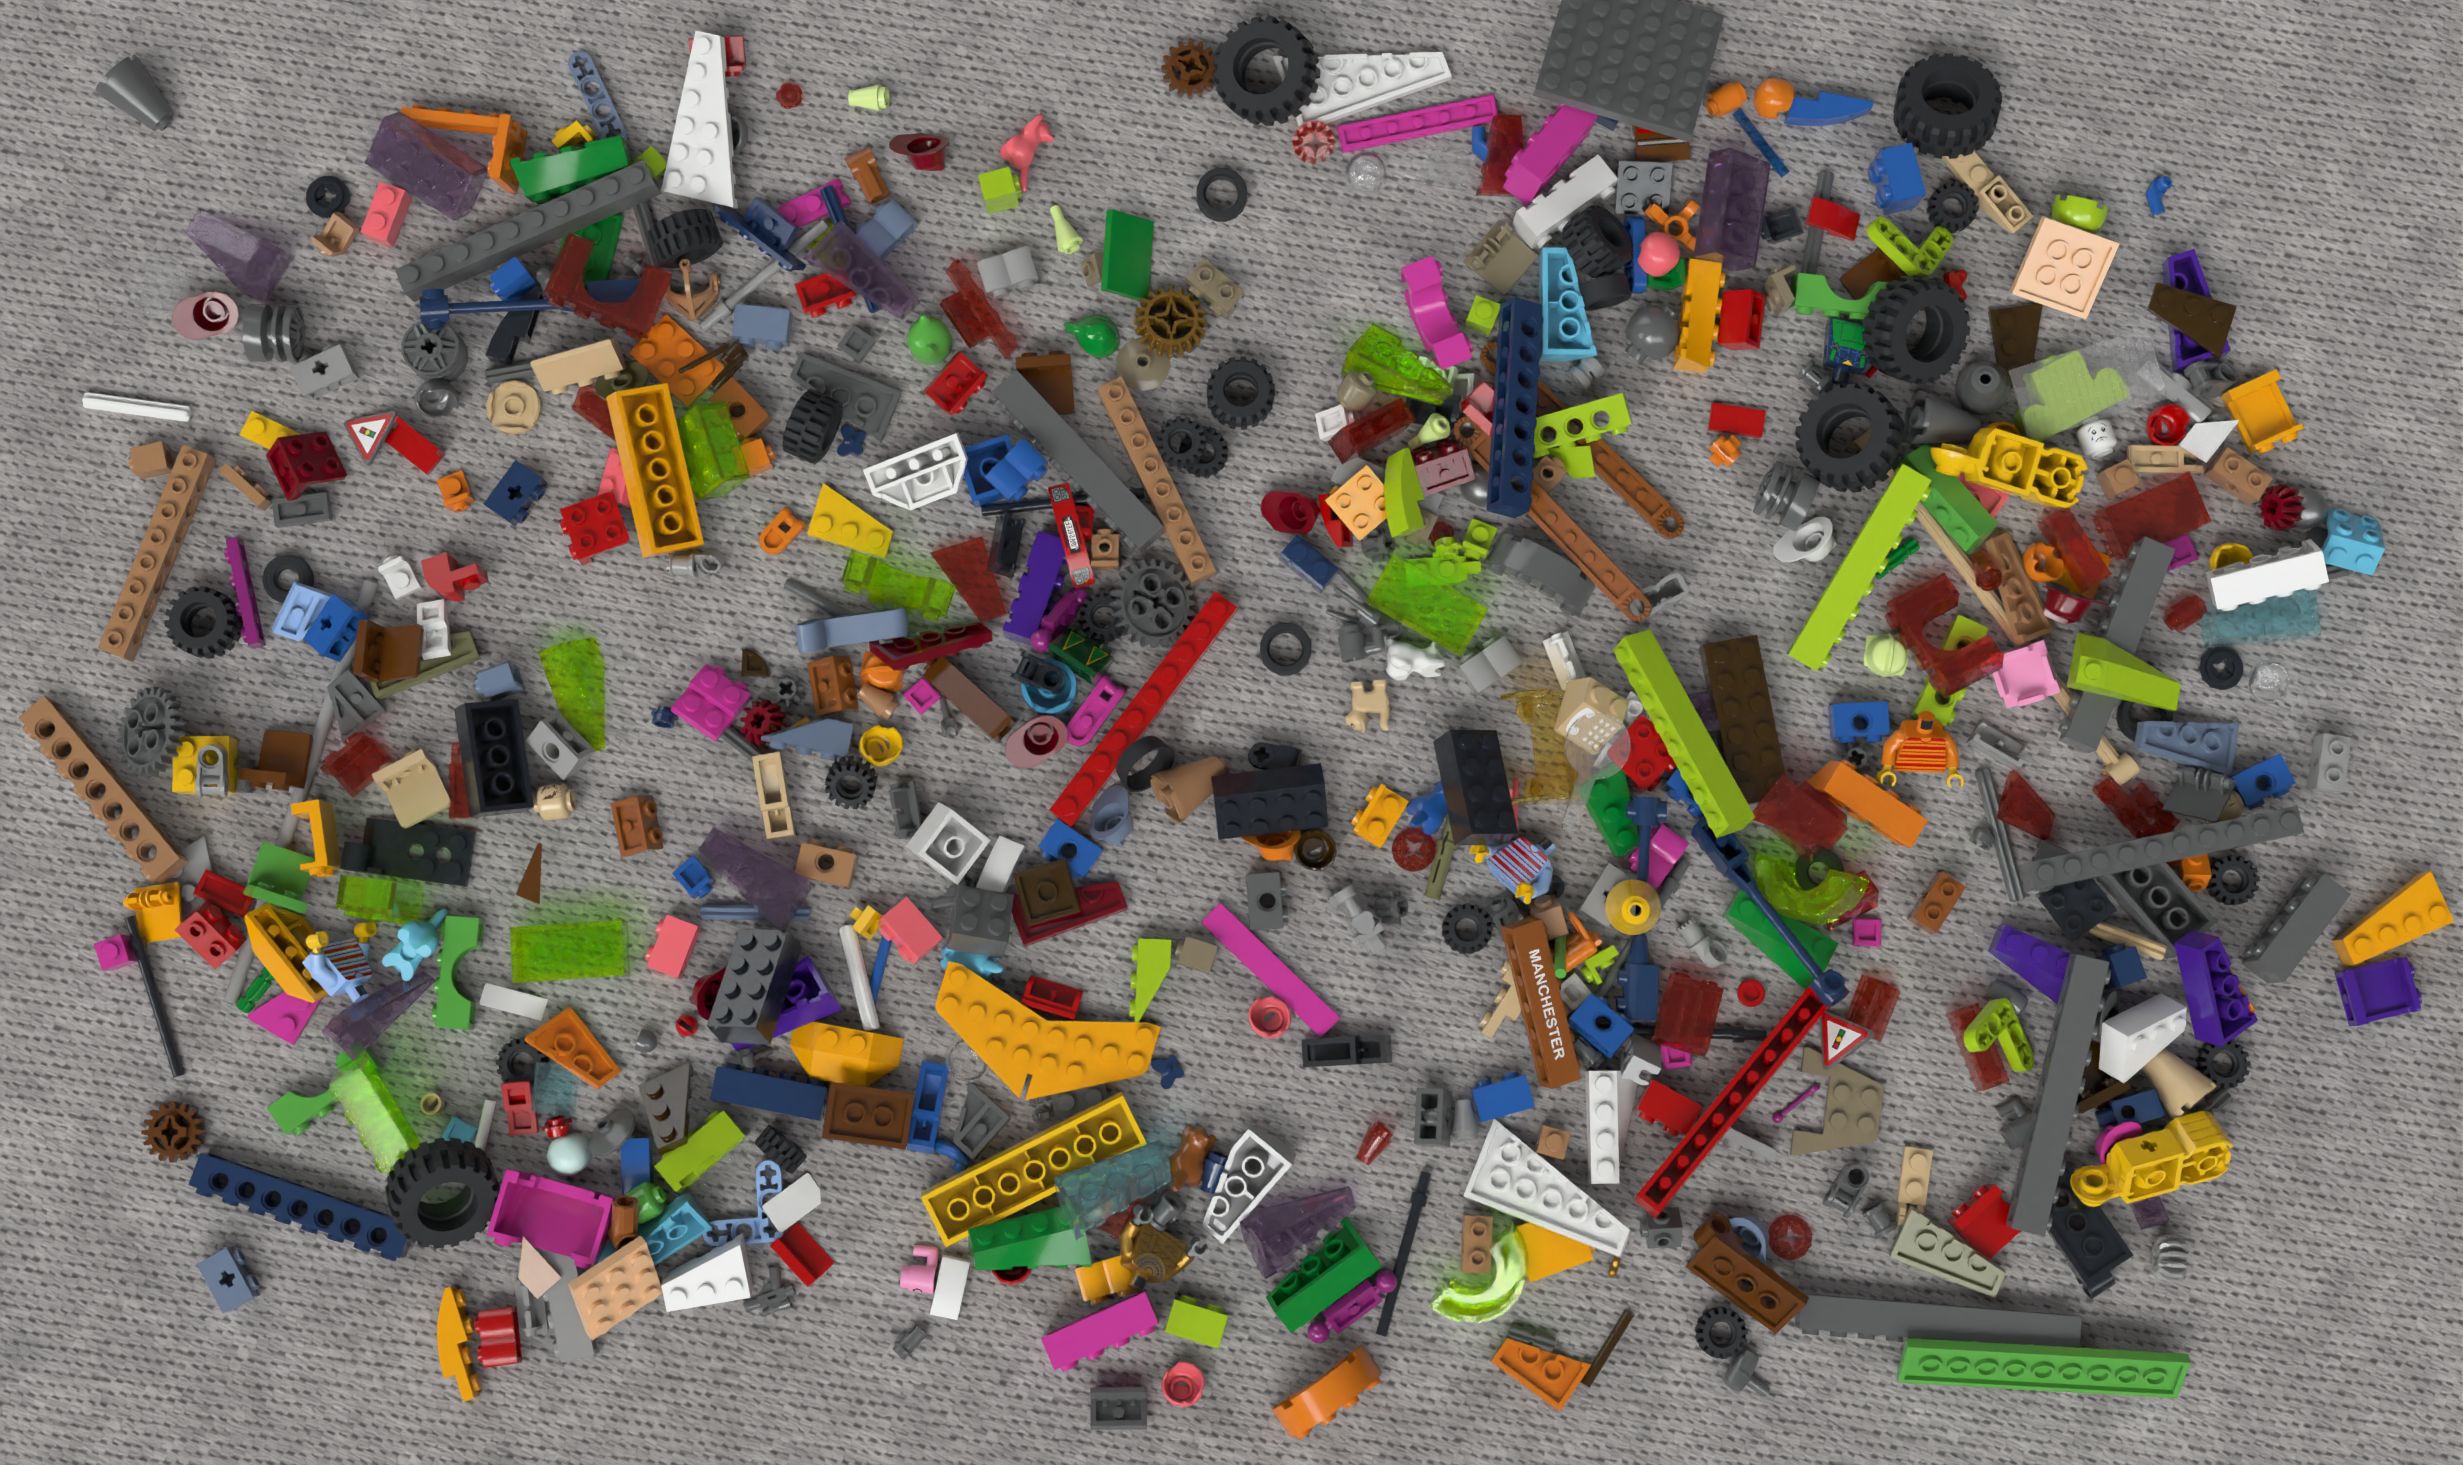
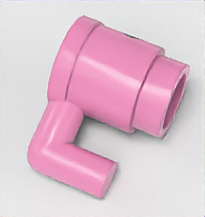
M914 1245L913 1256L927 1257L926 1266L903 1265L900 1288L908 1289V1291L934 1294L936 1288V1280L934 1281V1278H937L939 1250L933 1246Z

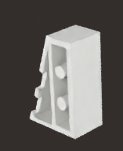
M2160 993L2102 1022L2099 1069L2125 1083L2185 1031L2187 1007Z
M743 1233L736 1236L734 1240L713 1248L711 1252L699 1258H694L665 1273L661 1287L667 1312L751 1298L753 1282Z

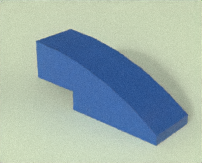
M1820 91L1816 101L1794 96L1790 109L1786 111L1784 124L1825 126L1854 120L1868 114L1873 107V101Z
M922 1061L911 1114L907 1150L928 1154L935 1153V1144L938 1138L948 1081L949 1065Z
M629 1138L621 1146L622 1196L644 1182H650L654 1185V1166H652L653 1138Z

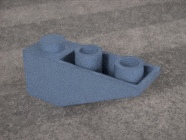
M817 719L761 736V741L770 742V748L786 750V747L789 746L796 748L795 753L811 756L812 752L821 753V759L837 761V757L848 756L853 724L832 719Z

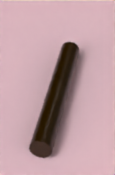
M1624 1310L1591 1363V1367L1580 1381L1589 1388L1591 1387L1633 1319V1315Z

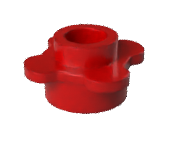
M563 1115L553 1116L547 1119V1122L544 1123V1127L541 1129L547 1132V1137L549 1138L564 1136L570 1132L569 1123L572 1122V1119H564Z

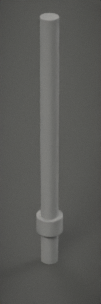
M821 220L791 245L788 251L797 256L828 230V225ZM777 259L772 261L724 303L720 301L714 306V311L699 323L704 332L709 330L720 319L725 320L732 314L730 311L736 307V304L741 303L781 269L778 265L779 261Z

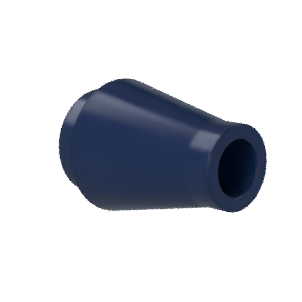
M1210 1151L1209 1155L1205 1157L1200 1190L1209 1194L1215 1193L1228 1159L1227 1155L1217 1151Z

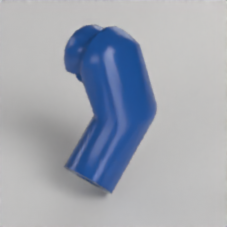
M1473 127V154L1483 162L1494 163L1499 159L1498 149L1493 148L1485 141V127Z
M2168 176L2155 178L2146 190L2145 195L2152 216L2165 212L2161 198L2167 189H2170L2172 186V181Z
M941 1138L936 1141L935 1152L955 1160L952 1166L954 1171L960 1173L971 1165L969 1157L957 1145Z

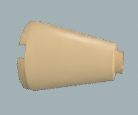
M2166 1048L2142 1067L2172 1120L2185 1115L2200 1102L2204 1095H2208L2217 1086L2211 1079Z

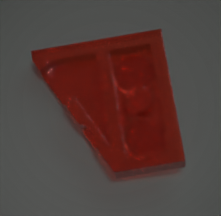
M2012 770L2009 772L1996 818L2039 839H2048L2051 834L2055 813L2017 771Z

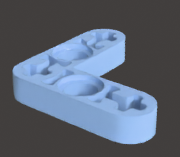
M767 1160L760 1163L756 1169L758 1217L710 1222L712 1229L709 1231L714 1229V1225H718L719 1230H728L727 1224L732 1223L731 1235L734 1240L738 1236V1226L741 1223H747L752 1228V1234L748 1239H744L745 1244L774 1242L777 1238H782L785 1230L783 1232H775V1237H770V1233L765 1232L764 1229L769 1226L770 1219L769 1217L763 1218V1212L765 1213L762 1208L764 1205L763 1198L767 1193L778 1195L783 1191V1177L780 1165H777L772 1160ZM766 1165H771V1169L776 1170L777 1173L772 1176L771 1181L772 1185L778 1183V1189L769 1188L762 1191V1184L768 1185L767 1177L761 1174L763 1170H766ZM709 1231L703 1234L704 1240L711 1246H722L730 1242L728 1241L729 1235L720 1236L719 1241H715L713 1236H709Z

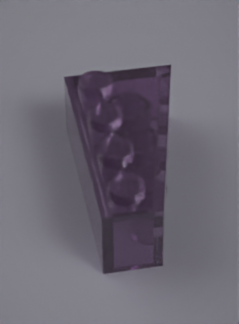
M842 220L803 257L807 262L900 320H903L921 302Z
M715 827L711 829L698 849L702 858L767 919L776 930H786L811 890L809 881L806 878Z

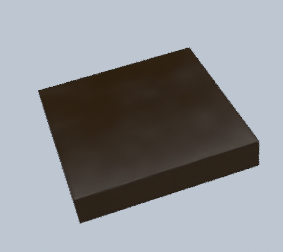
M1067 858L1013 873L1027 926L1082 911Z

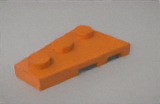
M571 1006L524 1039L525 1042L597 1090L621 1073L619 1067Z
M1505 1338L1490 1360L1492 1364L1558 1412L1562 1410L1591 1367L1590 1364L1509 1338Z

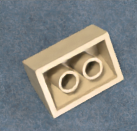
M617 336L530 361L543 391L551 390L553 395L568 391L567 385L577 382L579 387L595 383L594 378L604 375L605 380L621 376L620 370L626 368Z

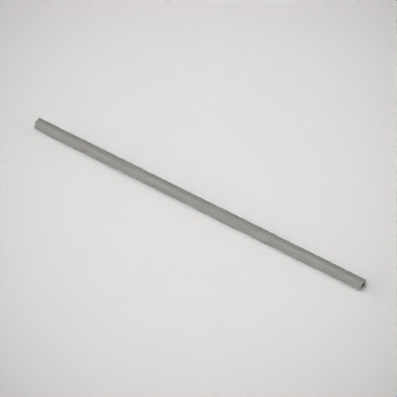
M364 580L356 605L368 614L378 584ZM356 639L341 662L337 661L330 683L350 668L355 655ZM328 690L312 735L313 743L305 788L294 789L276 842V846L288 850L300 817L292 815L291 804L306 801L334 717V706ZM257 899L254 910L268 902ZM248 930L245 935L247 940L242 944L224 997V1001L236 1004L240 998L254 956Z

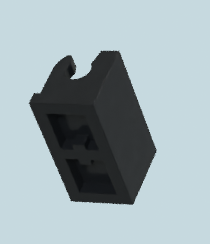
M1408 387L1404 407V415H1407V422L1424 425L1432 414L1437 413L1448 420L1450 430H1453L1457 420L1463 417L1464 413L1462 412L1461 403L1464 399L1461 395Z
M1005 512L995 523L986 571L1013 578L1017 568L1016 562L1025 519L1021 518L1020 521L1011 520L1012 514Z

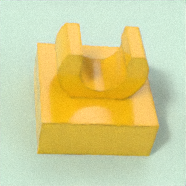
M869 905L864 911L855 906L849 916L856 920L852 928L868 940H871L880 928L877 924L883 915Z

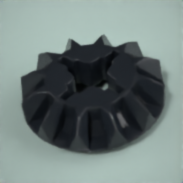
M322 176L309 185L306 192V203L315 215L323 219L331 218L334 212L345 213V208L350 204V191L339 178ZM325 188L332 195L336 194L331 200V207L326 201H321V198L325 197Z
M2215 647L2208 650L2200 658L2201 662L2198 670L2202 676L2201 680L2206 682L2209 688L2222 691L2234 687L2241 680L2243 663L2240 656L2234 650L2227 647ZM2225 660L2224 669L2228 673H2221L2216 677L2217 669L2212 664L2218 665Z

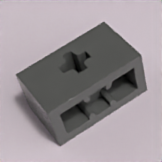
M1417 1088L1414 1144L1423 1147L1450 1148L1452 1091L1444 1088Z

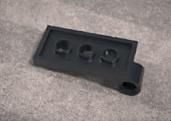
M367 818L363 843L344 842L340 869L468 887L476 832L420 824L403 828L398 821ZM415 844H420L424 850L423 856L418 860H413L409 855L410 848ZM442 848H447L451 852V858L445 864L439 863L436 858L437 852Z
M2067 1160L2065 1171L2062 1176H2059L2056 1187H2059V1192L2067 1196L2068 1201L2065 1207H2058L2052 1203L2050 1214L2053 1215V1221L2050 1230L2047 1232L2069 1262L2067 1264L2074 1273L2078 1283L2084 1285L2082 1289L2090 1299H2093L2116 1284L2110 1271L2134 1255L2101 1207L2087 1206L2075 1195L2070 1184L2071 1175L2075 1170ZM2077 1215L2083 1219L2084 1227L2081 1231L2071 1229L2069 1226L2071 1216Z

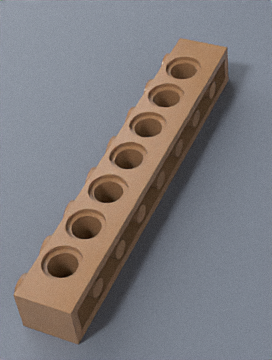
M1122 376L1097 387L1100 400L1160 523L1164 526L1165 534L1189 580L1190 586L1193 587L1216 576L1215 567Z
M182 444L98 649L129 661H134L217 460L209 454Z
M43 696L18 717L24 724L22 727L23 731L31 739L34 740L36 738L41 744L39 747L41 753L49 760L53 759L58 765L55 768L64 779H70L75 785L72 789L76 795L82 800L86 799L91 804L89 808L91 813L98 820L101 821L103 819L109 826L106 830L110 836L116 841L120 840L125 845L123 849L125 854L132 861L135 862L137 860L143 867L140 871L150 882L156 881L165 884L189 863L188 859L53 699ZM54 725L55 731L48 737V730ZM71 745L72 751L65 757V749ZM88 765L89 771L86 776L82 777L81 771ZM105 785L106 791L104 795L99 798L98 791L102 786ZM122 806V814L116 818L115 810ZM139 826L140 832L138 836L132 838L133 829ZM156 846V855L150 859L149 851L152 847Z

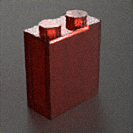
M1670 973L1666 981L1651 1042L1705 1058L1709 1049L1724 988L1718 987L1716 982L1710 980H1702V982L1693 980L1690 975L1685 973Z

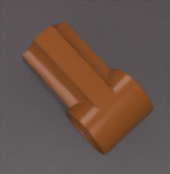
M869 146L844 158L854 180L857 179L869 205L877 203L890 195L878 171V164Z
M623 1195L617 1196V1199L612 1201V1223L608 1229V1237L616 1251L638 1237L639 1202L636 1197Z

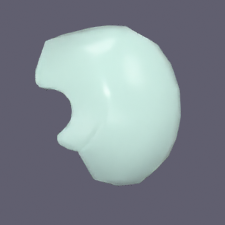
M570 1132L555 1138L549 1145L546 1156L550 1168L558 1175L571 1177L581 1172L591 1162L592 1153L588 1148L589 1140L580 1133Z

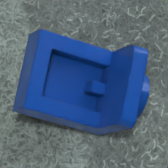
M694 855L672 873L693 899H696L698 896L702 899L713 890L711 885L716 881Z

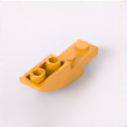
M454 1285L445 1288L440 1303L437 1324V1346L443 1377L445 1379L455 1375L462 1400L465 1402L479 1397L478 1391L482 1387L478 1375L473 1374L470 1363H473L469 1347H464L463 1342L473 1339L472 1333L475 1332L474 1322L470 1316L466 1317L463 1306L467 1302L463 1290H458L457 1286Z

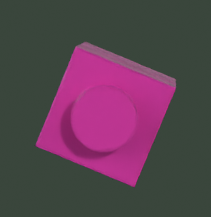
M119 934L94 943L102 970L115 971L138 962L135 952L130 949L128 940H131L130 936Z

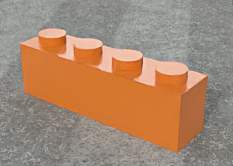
M1844 759L1841 762L1830 760L1807 781L1804 788L1811 792L1825 793L1824 800L1842 809H1845V807L1849 808L1847 813L1863 823L1871 822L1869 825L1871 829L1901 847L1912 848L1928 821L1920 815L1922 811L1909 803L1903 804L1899 801L1900 796L1889 789L1882 790L1876 786L1878 784L1877 780L1866 774L1861 776L1855 771L1856 766Z

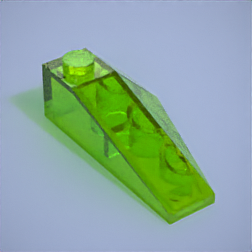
M596 637L563 642L538 651L546 678L562 717L595 750L594 753L605 749L604 660Z

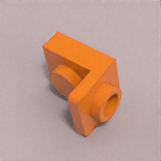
M463 470L436 480L444 498V507L449 511L454 510L455 513L462 512L470 507L469 503L475 501Z

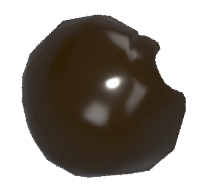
M1310 829L1303 832L1294 847L1296 859L1308 870L1324 871L1334 863L1337 855L1336 843L1332 836L1320 829ZM1321 847L1318 855L1310 856L1307 854Z

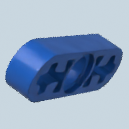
M1627 216L1623 226L1632 242L1633 256L1624 265V274L1628 278L1631 293L1643 294L1647 285V273L1639 265L1638 257L1641 252L1640 244L1645 239V222L1643 217Z

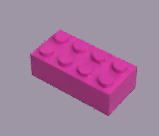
M1559 103L1557 106L1558 110L1554 115L1552 113L1549 114L1543 122V128L1539 133L1535 131L1526 143L1528 146L1524 151L1520 149L1512 159V165L1504 174L1507 180L1503 188L1526 206H1529L1585 140L1599 115Z
M1145 1289L1143 1292H1138L1044 1334L1041 1340L1054 1370L1061 1368L1062 1372L1078 1366V1360L1087 1356L1088 1361L1103 1355L1105 1347L1113 1344L1114 1349L1129 1343L1131 1340L1130 1336L1139 1333L1140 1337L1156 1331L1155 1325L1159 1324V1318Z

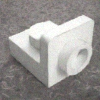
M1338 405L1315 414L1320 440L1328 441L1347 433L1354 436L1360 434L1359 425L1361 420L1356 410L1349 411L1342 405Z
M394 555L388 557L383 561V565L378 567L379 572L384 575L396 600L422 588L408 559L404 556Z

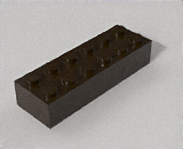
M1752 635L1703 644L1699 648L1719 753L1744 798L1750 806L1790 797L1758 636Z

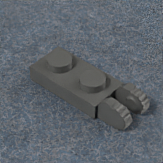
M1104 1083L1029 1099L1030 1104L1034 1105L1052 1100L1054 1110L1051 1112L1035 1113V1115H1032L1033 1121L1054 1117L1059 1119L1074 1116L1107 1099L1108 1095L1106 1084Z

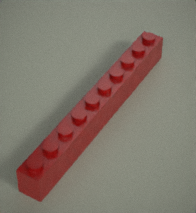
M1215 591L1049 809L1051 814L1073 829L1116 772V764L1121 754L1131 744L1142 738L1236 614L1237 606Z
M1810 985L1636 1195L1634 1201L1655 1219L1662 1213L1828 1011L1826 1006L1819 1001Z

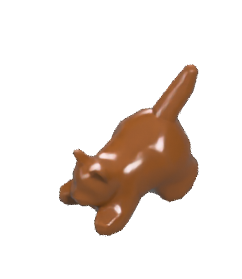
M1186 1125L1181 1136L1178 1151L1165 1161L1164 1172L1166 1176L1174 1178V1192H1178L1184 1183L1191 1187H1196L1202 1181L1204 1173L1203 1161L1216 1142L1215 1136H1208L1207 1131L1202 1127L1194 1129L1192 1125Z

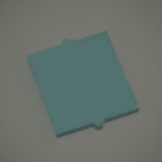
M536 1062L531 1112L549 1113L551 1116H556L557 1113L575 1115L579 1077L557 1062L554 1064Z

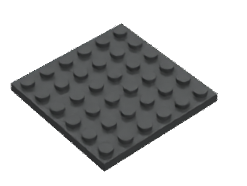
M1561 0L1533 96L1690 142L1724 15L1674 0Z

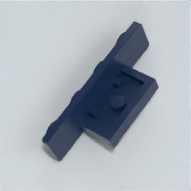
M755 197L745 217L732 207L724 205L714 206L713 211L720 215L719 219L723 223L734 226L739 230L741 237L759 245L758 249L765 255L773 256L779 261L778 265L789 272L805 269L806 264L788 251L800 227L764 199Z

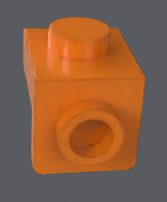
M2208 855L2177 860L2182 882L2191 892L2204 891L2212 876Z

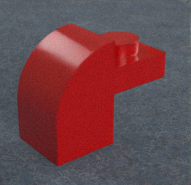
M447 552L421 560L427 584L442 597L450 601H465L464 590H475L480 585L489 582L487 572L475 563L459 569L458 561Z

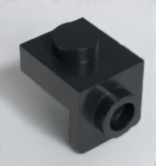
M1795 207L1770 216L1762 215L1759 217L1761 222L1758 225L1759 233L1763 240L1771 244L1780 243L1804 233Z

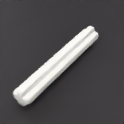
M90 392L85 393L82 398L83 407L87 409L182 422L190 421L192 416L191 407L186 405Z
M846 925L841 927L839 932L863 1029L866 1032H872L879 1029L880 1025L857 932L852 928L853 925Z

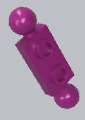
M1071 588L1060 601H1056L1053 610L1043 617L1040 626L1041 630L1035 631L1031 636V645L1035 650L1040 652L1047 651L1050 643L1076 618L1077 608H1081L1084 605L1083 602L1089 599L1085 588Z
M1388 1270L1381 1271L1377 1274L1373 1285L1366 1279L1337 1302L1333 1303L1322 1312L1326 1318L1325 1321H1314L1309 1325L1307 1330L1309 1339L1314 1343H1323L1328 1339L1331 1329H1334L1337 1334L1341 1333L1381 1303L1382 1299L1378 1294L1381 1292H1392L1397 1286L1395 1274Z

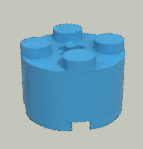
M1046 658L1042 660L1059 668L1065 676L1066 686L1064 690L1059 694L1052 695L1023 683L1021 684V690L1027 705L1032 711L1039 715H1052L1056 717L1064 714L1073 706L1077 698L1078 686L1075 675L1069 666L1058 660ZM1050 674L1046 678L1045 683L1050 682L1051 685H1057L1060 677L1057 674Z

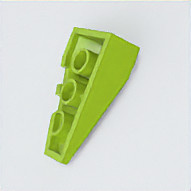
M2081 633L2076 634L2067 681L2068 688L2171 711L2177 710L2181 683L2106 639Z

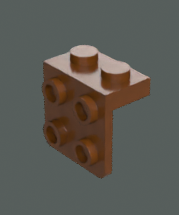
M1877 247L1872 254L1844 273L1840 278V282L1854 300H1858L1866 294L1870 285L1878 281L1888 283L1893 280L1898 281L1900 277L1907 276V274Z
M1055 350L1048 352V355L1038 356L1035 352H1027L1021 354V357H1015L1016 370L1059 415H1069L1074 412L1070 354H1065V351Z
M368 619L359 620L353 674L373 683L418 677L420 673L424 627L419 624L383 627Z
M266 730L263 736L258 770L240 768L238 779L248 781L249 787L266 789V785H271L273 790L289 792V787L304 789L313 743L312 735Z

